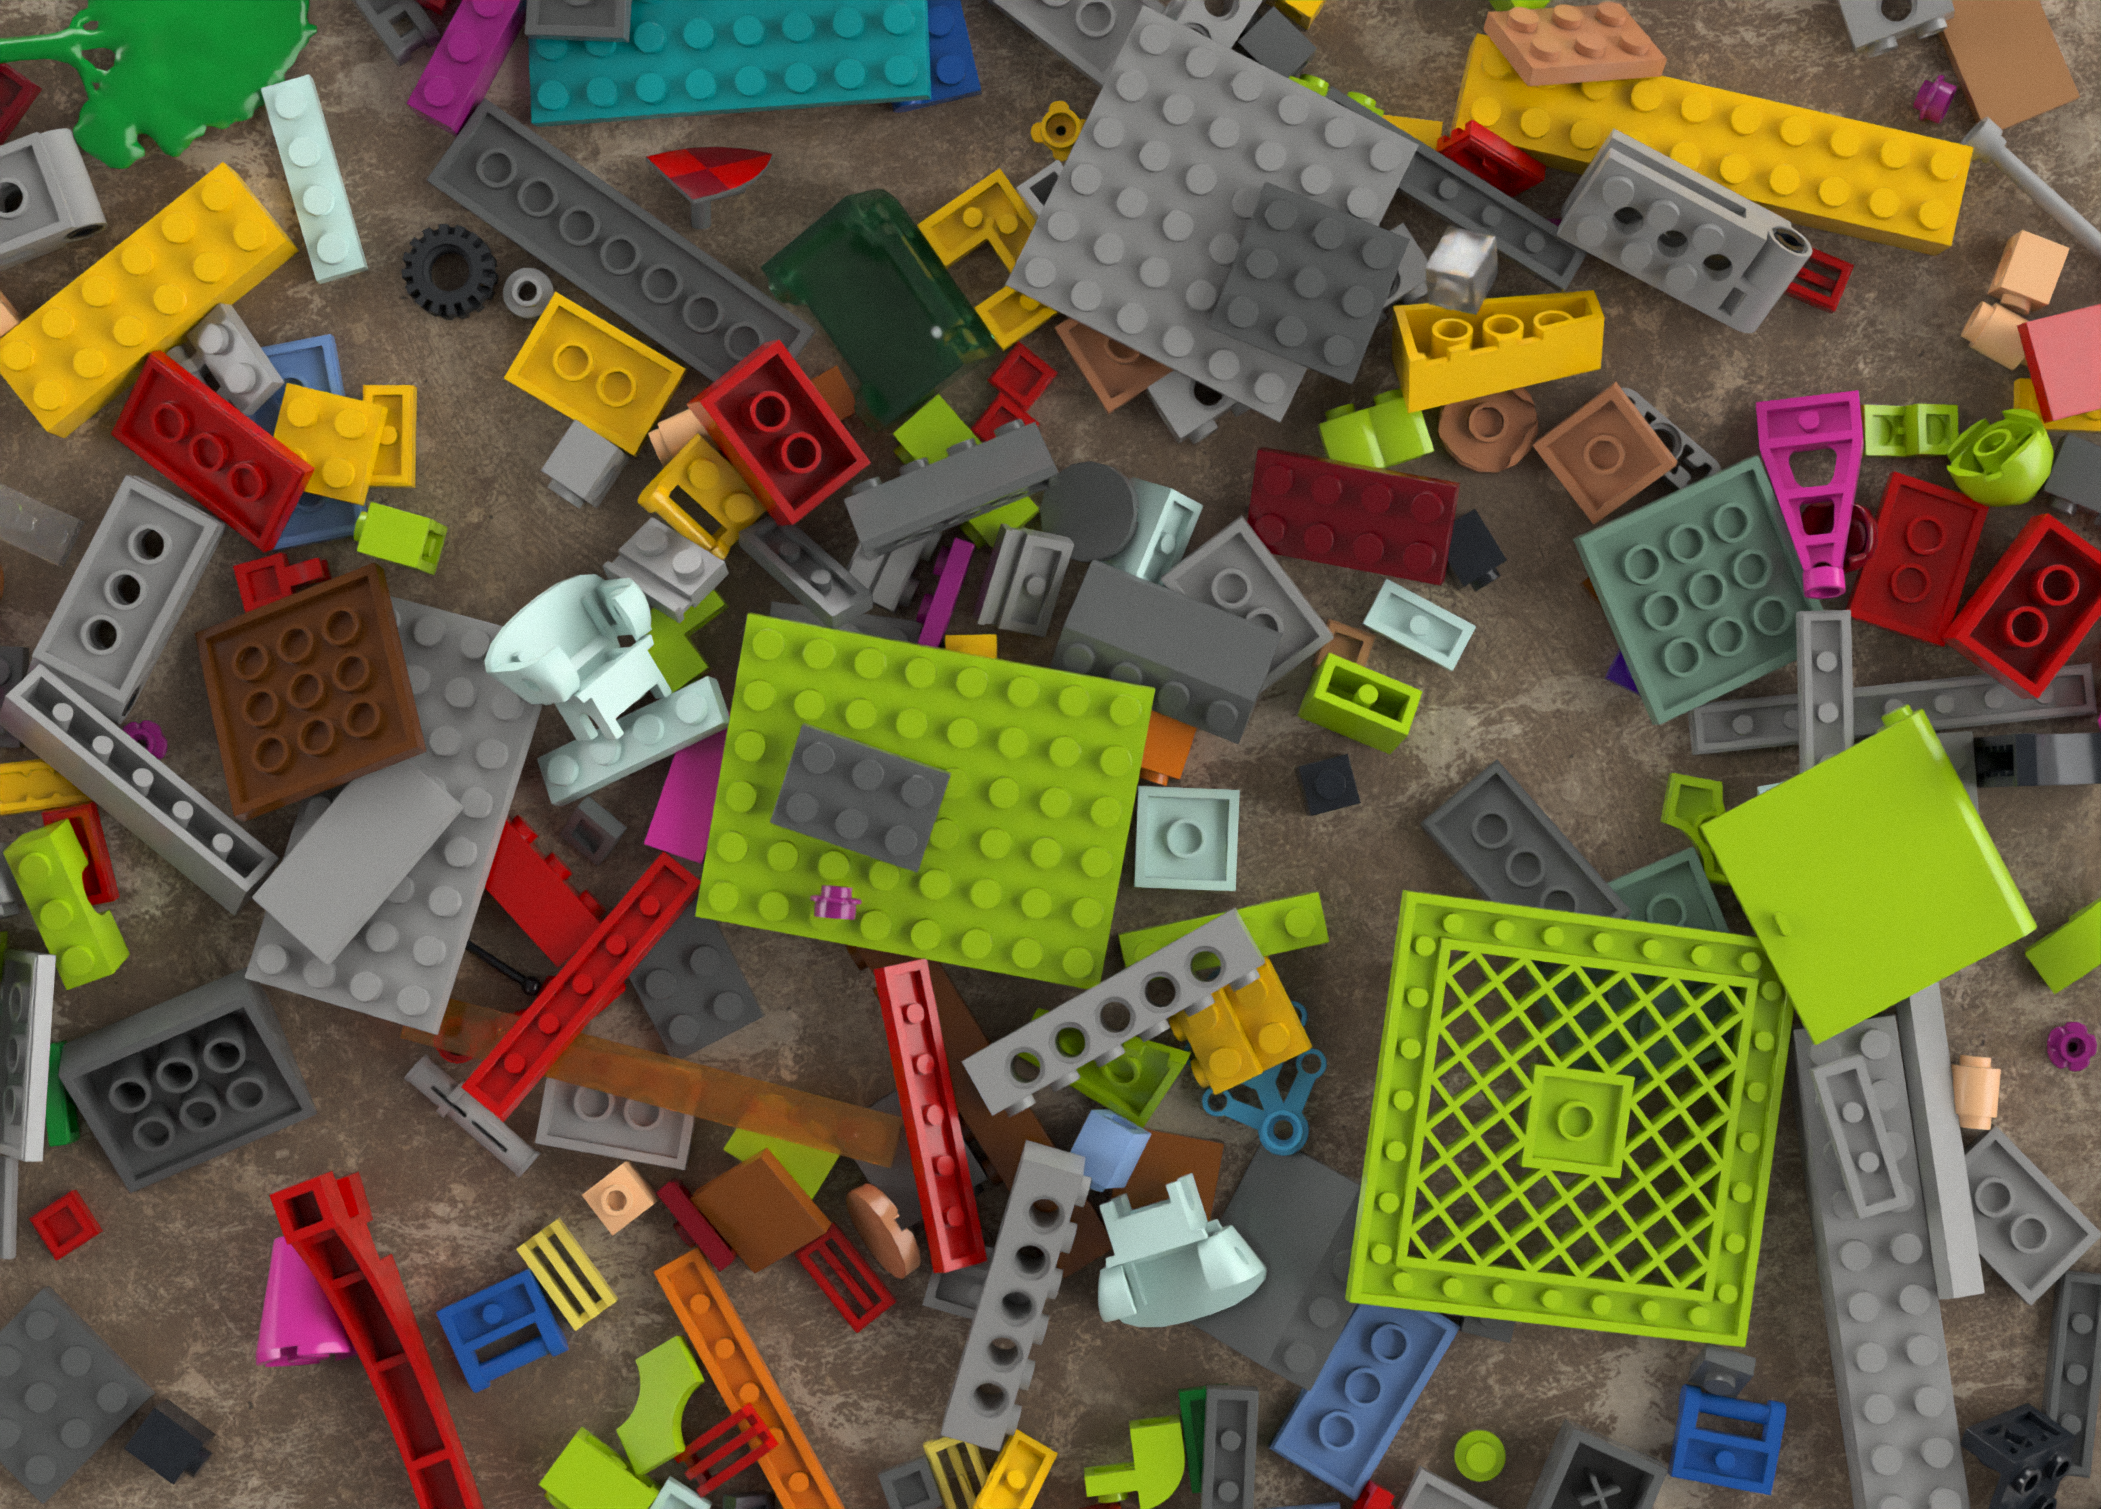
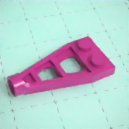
M1859 390L1756 402L1760 454L1803 570L1804 596L1811 599L1838 597L1846 592L1843 562L1864 448ZM1830 448L1835 451L1837 459L1834 476L1828 485L1805 488L1798 485L1789 465V458L1792 453ZM1832 501L1835 505L1832 532L1828 534L1807 535L1803 528L1800 506L1802 504ZM1819 563H1827L1830 565L1825 567L1814 568Z

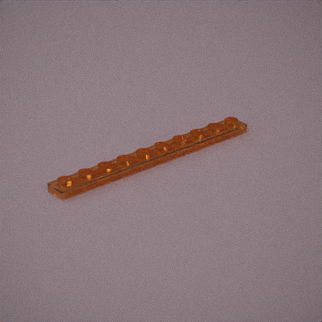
M449 998L438 1035L403 1025L400 1038L484 1060L520 1019V1016ZM579 1033L544 1074L548 1078L887 1168H892L904 1123L902 1117L584 1033Z

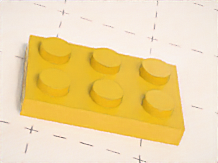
M555 292L504 376V379L573 421L575 419L610 443L637 457L649 437L648 433L654 429L688 371Z

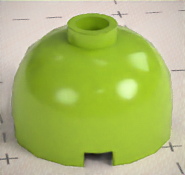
M2028 409L2001 411L2005 419L1991 425L1984 418L1960 434L1950 447L1947 457L1951 465H1946L1947 470L1956 485L1967 497L1989 507L2021 505L2030 501L2045 483L2052 470L2054 451L2047 431L2038 415Z

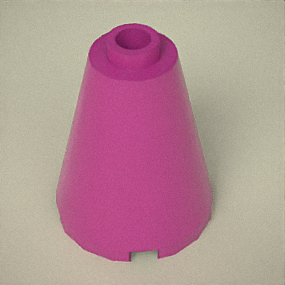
M284 1236L274 1239L257 1343L256 1365L261 1366L265 1364V1367H289L319 1364L320 1360L330 1358L329 1354H335V1361L357 1357L358 1353L341 1320L308 1266L291 1244L287 1245Z

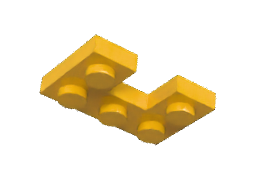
M999 168L917 224V228L945 269H948L988 241L1011 274L1036 220L1003 171ZM1007 286L974 307V311L1003 352L1059 314V312Z

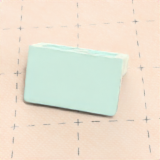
M1133 477L1130 479V482L1138 495L1140 508H1137L1138 516L1136 522H1138L1135 536L1124 551L1108 561H1102V563L1167 588L1161 581V576L1181 561L1203 505L1172 488Z

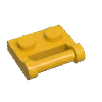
M699 433L644 488L637 500L638 504L648 513L656 512L680 535L721 560L725 559L730 551V547L739 539V531L752 525L766 511L733 465ZM677 485L722 524L713 535L709 534L669 497L670 492Z

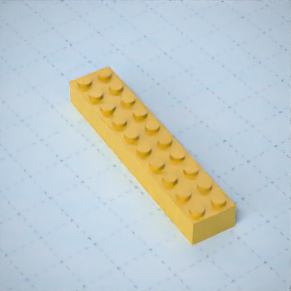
M1479 33L1476 34L1469 48L1451 131L1458 127L1465 131V123L1473 119L1546 167L1581 175L1584 174L1613 128L1785 218L1791 223L1937 256L1952 246L1974 148L1666 76L1527 86L1490 37Z

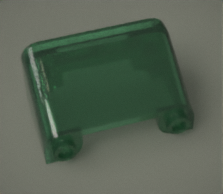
M874 189L847 195L761 266V269L769 279L768 286L773 295L783 303H791L797 306L807 304L856 374L862 385L854 392L856 401L854 409L859 419L865 425L871 427L875 433L890 428L981 365L996 352L994 338L978 317L968 299L940 262L904 207L891 193L884 189Z

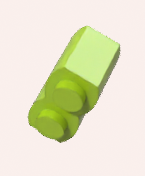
M1401 388L1374 396L1375 406L1356 412L1354 403L1326 411L1327 421L1317 426L1327 459L1385 469L1434 452L1422 411L1408 413Z

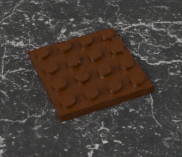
M375 562L195 633L235 818L243 822L427 752L384 568Z

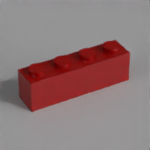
M518 814L512 819L507 815L485 888L557 967L565 966L604 921L601 916L607 910L588 889L580 894L568 881V878L573 873L558 855L551 852L546 856L533 841L539 835L522 816Z

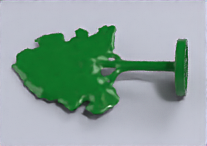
M88 0V8L79 11L72 18L69 27L59 32L0 38V64L25 60L51 59L68 63L74 67L81 77L88 96V101L83 104L79 120L73 128V136L76 143L85 152L101 160L109 168L126 169L136 160L145 156V149L137 141L138 134H147L153 138L166 155L179 157L195 138L205 134L206 127L212 126L222 130L228 128L230 124L236 121H245L253 117L254 110L265 104L261 88L285 81L284 74L295 63L299 52L309 43V39L317 33V26L309 24L307 19L309 0ZM90 21H98V28L84 30V24ZM95 48L110 49L115 54L114 66L108 71L95 68L92 63L82 56L81 50ZM92 82L99 84V88L96 91Z

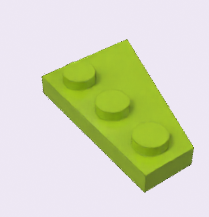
M1038 1008L1030 1022L1049 1011ZM1066 1027L1060 1031L1059 1044L1065 1052L1079 1054L1085 1048V1038L1080 1030L1074 1027ZM1134 1036L1121 1044L1125 1053L1101 1067H1098L1093 1059L1077 1068L1076 1070L1081 1078L1069 1084V1086L1139 1127L1144 1128L1185 1066L1191 1053L1150 1040L1143 1042L1141 1038ZM1028 1052L1017 1054L1040 1068L1039 1060L1033 1054Z

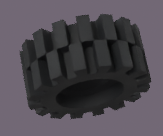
M438 224L439 229L432 230L429 227L422 231L424 236L418 240L414 237L409 243L413 247L410 253L404 252L402 260L406 263V267L401 269L402 278L407 284L405 288L418 305L435 317L441 316L444 320H453V317H460L462 320L470 318L469 313L474 310L478 313L485 308L482 305L487 298L492 300L495 294L492 288L494 284H498L499 275L495 271V267H498L496 258L491 254V250L485 242L473 231L471 233L465 227L456 225L454 228L448 224ZM445 254H458L465 258L469 266V276L466 283L454 291L441 290L435 286L432 280V267L436 260Z

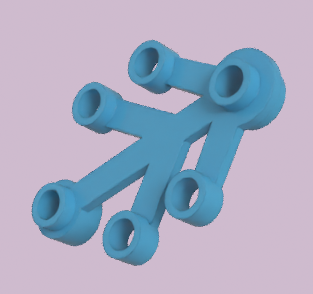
M1221 968L1213 971L1207 979L1217 977ZM1291 1001L1293 1007H1297L1302 1013L1301 1024L1304 1028L1308 1022V1011L1303 1004ZM1188 1042L1184 1051L1190 1052L1192 1047ZM1311 1048L1298 1055L1296 1059L1298 1074L1284 1102L1276 1085V1080L1284 1064L1282 1062L1265 1070L1260 1075L1241 1083L1257 1091L1264 1110L1235 1100L1230 1090L1222 1092L1227 1098L1226 1107L1222 1111H1215L1209 1105V1097L1213 1093L1212 1088L1206 1090L1202 1097L1204 1110L1211 1116H1227L1258 1130L1262 1145L1273 1154L1286 1156L1296 1153L1305 1145L1309 1135L1308 1121L1302 1111L1316 1078L1322 1076L1327 1069V1058L1318 1049ZM1308 1054H1315L1321 1060V1068L1314 1074L1307 1073L1302 1066V1061ZM1189 1056L1186 1064L1191 1067L1192 1059ZM1280 1120L1289 1121L1293 1126V1134L1287 1140H1282L1275 1134V1125Z

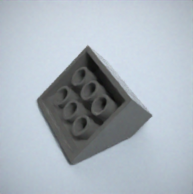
M248 967L63 1044L58 1076L130 1193L317 1114L315 1104L270 1000L259 982L244 978Z
M1260 1142L1219 1222L1222 1227L1232 1225L1267 1267L1266 1279L1253 1294L1236 1305L1188 1322L1266 1369L1311 1391L1357 1304L1348 1302L1345 1299L1361 1182L1300 1150L1291 1155L1281 1156L1269 1152Z

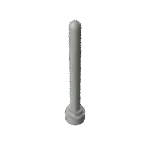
M1985 117L1978 122L1960 143L1974 147L1971 159L1973 161L1980 159L1984 164L1990 161L2101 261V233L2005 147L2007 141L2001 136L2003 130L1989 117Z

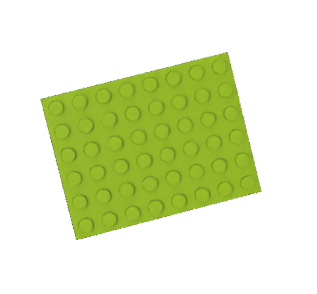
M749 613L747 615L695 917L1090 989L1101 982L1155 688ZM803 723L951 772L918 872L770 823ZM822 885L852 887V897L861 899L862 903L856 904V915L853 920L823 918L814 916L815 901L810 900V897L812 895H821Z

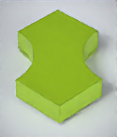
M1669 773L1660 822L1675 827L1689 838L1696 848L1709 883L1730 886L1699 827L1726 812L1723 804L1722 782Z
M675 1336L635 1360L640 1375L638 1401L630 1417L616 1431L636 1475H645L685 1451L686 1447L681 1432L683 1411L691 1394L705 1380L684 1336Z

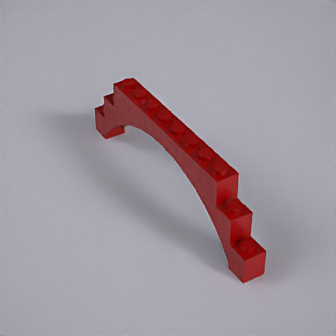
M333 1171L323 1173L270 1194L269 1197L287 1245L291 1244L310 1269L337 1313L358 1353L392 1430L420 1509H485L393 1255L389 1254L379 1258L363 1213L349 1217Z

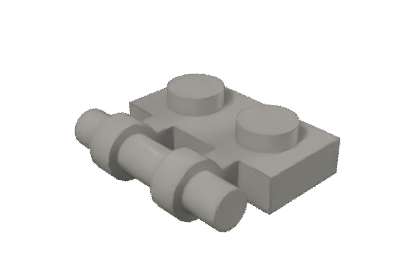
M219 303L187 335L197 350L191 358H189L181 346H176L166 353L167 356L207 386L208 384L204 377L211 371L221 386L216 393L235 406L244 415H253L285 383L230 304Z

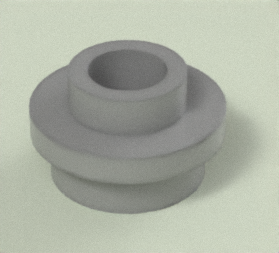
M521 268L513 272L506 280L503 288V297L507 307L515 315L525 319L540 317L554 295V287L549 277L535 268ZM526 284H533L537 288L536 296L530 301L521 300L519 295L520 289Z

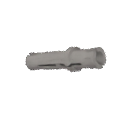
M425 1054L407 1073L404 1079L407 1082L409 1081L439 1107L436 1112L444 1118L448 1115L483 1147L512 1170L516 1177L520 1178L541 1153L535 1151L505 1125L504 1122L462 1089L461 1086L465 1083L464 1081L458 1084Z

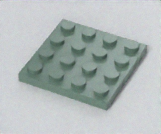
M1758 455L1746 458L1573 539L1653 725L1663 724L1796 661V612L1824 611L1819 599H1811L1804 596L1803 570L1782 511Z
M1689 847L1606 882L1632 911L1626 919L1730 933L1694 847ZM1531 960L1545 979L1549 974L1538 961ZM1580 966L1593 984H1596L1612 971ZM1523 968L1524 973L1532 989L1534 986H1536V984ZM1572 973L1552 988L1565 1007L1585 992ZM1630 973L1643 991L1660 978V976ZM1679 979L1692 997L1709 984ZM1622 980L1602 994L1614 1013L1635 998ZM1728 985L1739 1000L1740 987ZM1671 986L1651 1001L1663 1019L1683 1005V1002ZM1720 993L1700 1007L1712 1025L1732 1011ZM1544 995L1537 1000L1545 1022L1557 1014ZM1594 1002L1573 1017L1586 1036L1606 1021ZM1643 1008L1623 1023L1635 1041L1655 1027ZM1692 1015L1672 1029L1684 1047L1704 1033ZM1565 1024L1551 1034L1560 1056L1578 1043ZM1735 1025L1721 1035L1731 1050ZM1612 1031L1595 1045V1048L1607 1064L1627 1049L1615 1031ZM1664 1037L1644 1051V1054L1656 1070L1676 1055ZM1711 1043L1697 1054L1693 1060L1700 1066L1721 1057V1054ZM1587 1053L1568 1066L1598 1070ZM1636 1059L1618 1072L1634 1076V1087L1648 1077ZM1682 1066L1667 1079L1688 1070L1685 1066Z

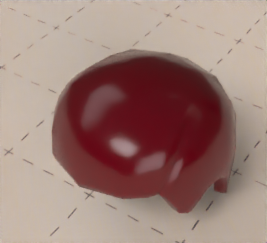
M1832 501L1811 503L1805 508L1801 514V519L1807 535L1828 534L1832 532L1835 508ZM1856 502L1853 505L1845 550L1844 574L1865 566L1867 561L1873 557L1878 546V525L1870 510ZM1819 563L1814 568L1825 567L1830 565L1827 563Z

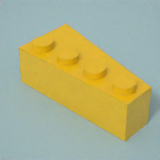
M1588 290L1393 306L1392 360L1408 413L1601 369L1605 317L1595 291Z

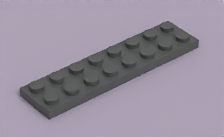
M486 98L482 100L426 179L432 186L712 382L719 379L765 342L780 339L796 361L816 333L813 327Z

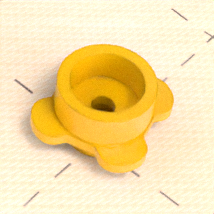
M1055 101L1050 104L1049 112L1043 117L1042 122L1033 124L1031 137L1035 143H1043L1052 150L1055 160L1063 162L1067 160L1086 119H1079L1069 109V105L1066 102ZM1064 127L1066 132L1060 136L1056 133V129Z

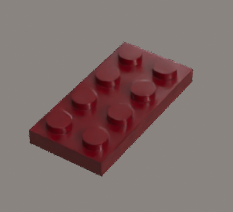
M1261 447L1257 451L1247 523L1271 554L1441 586L1445 578L1460 483Z

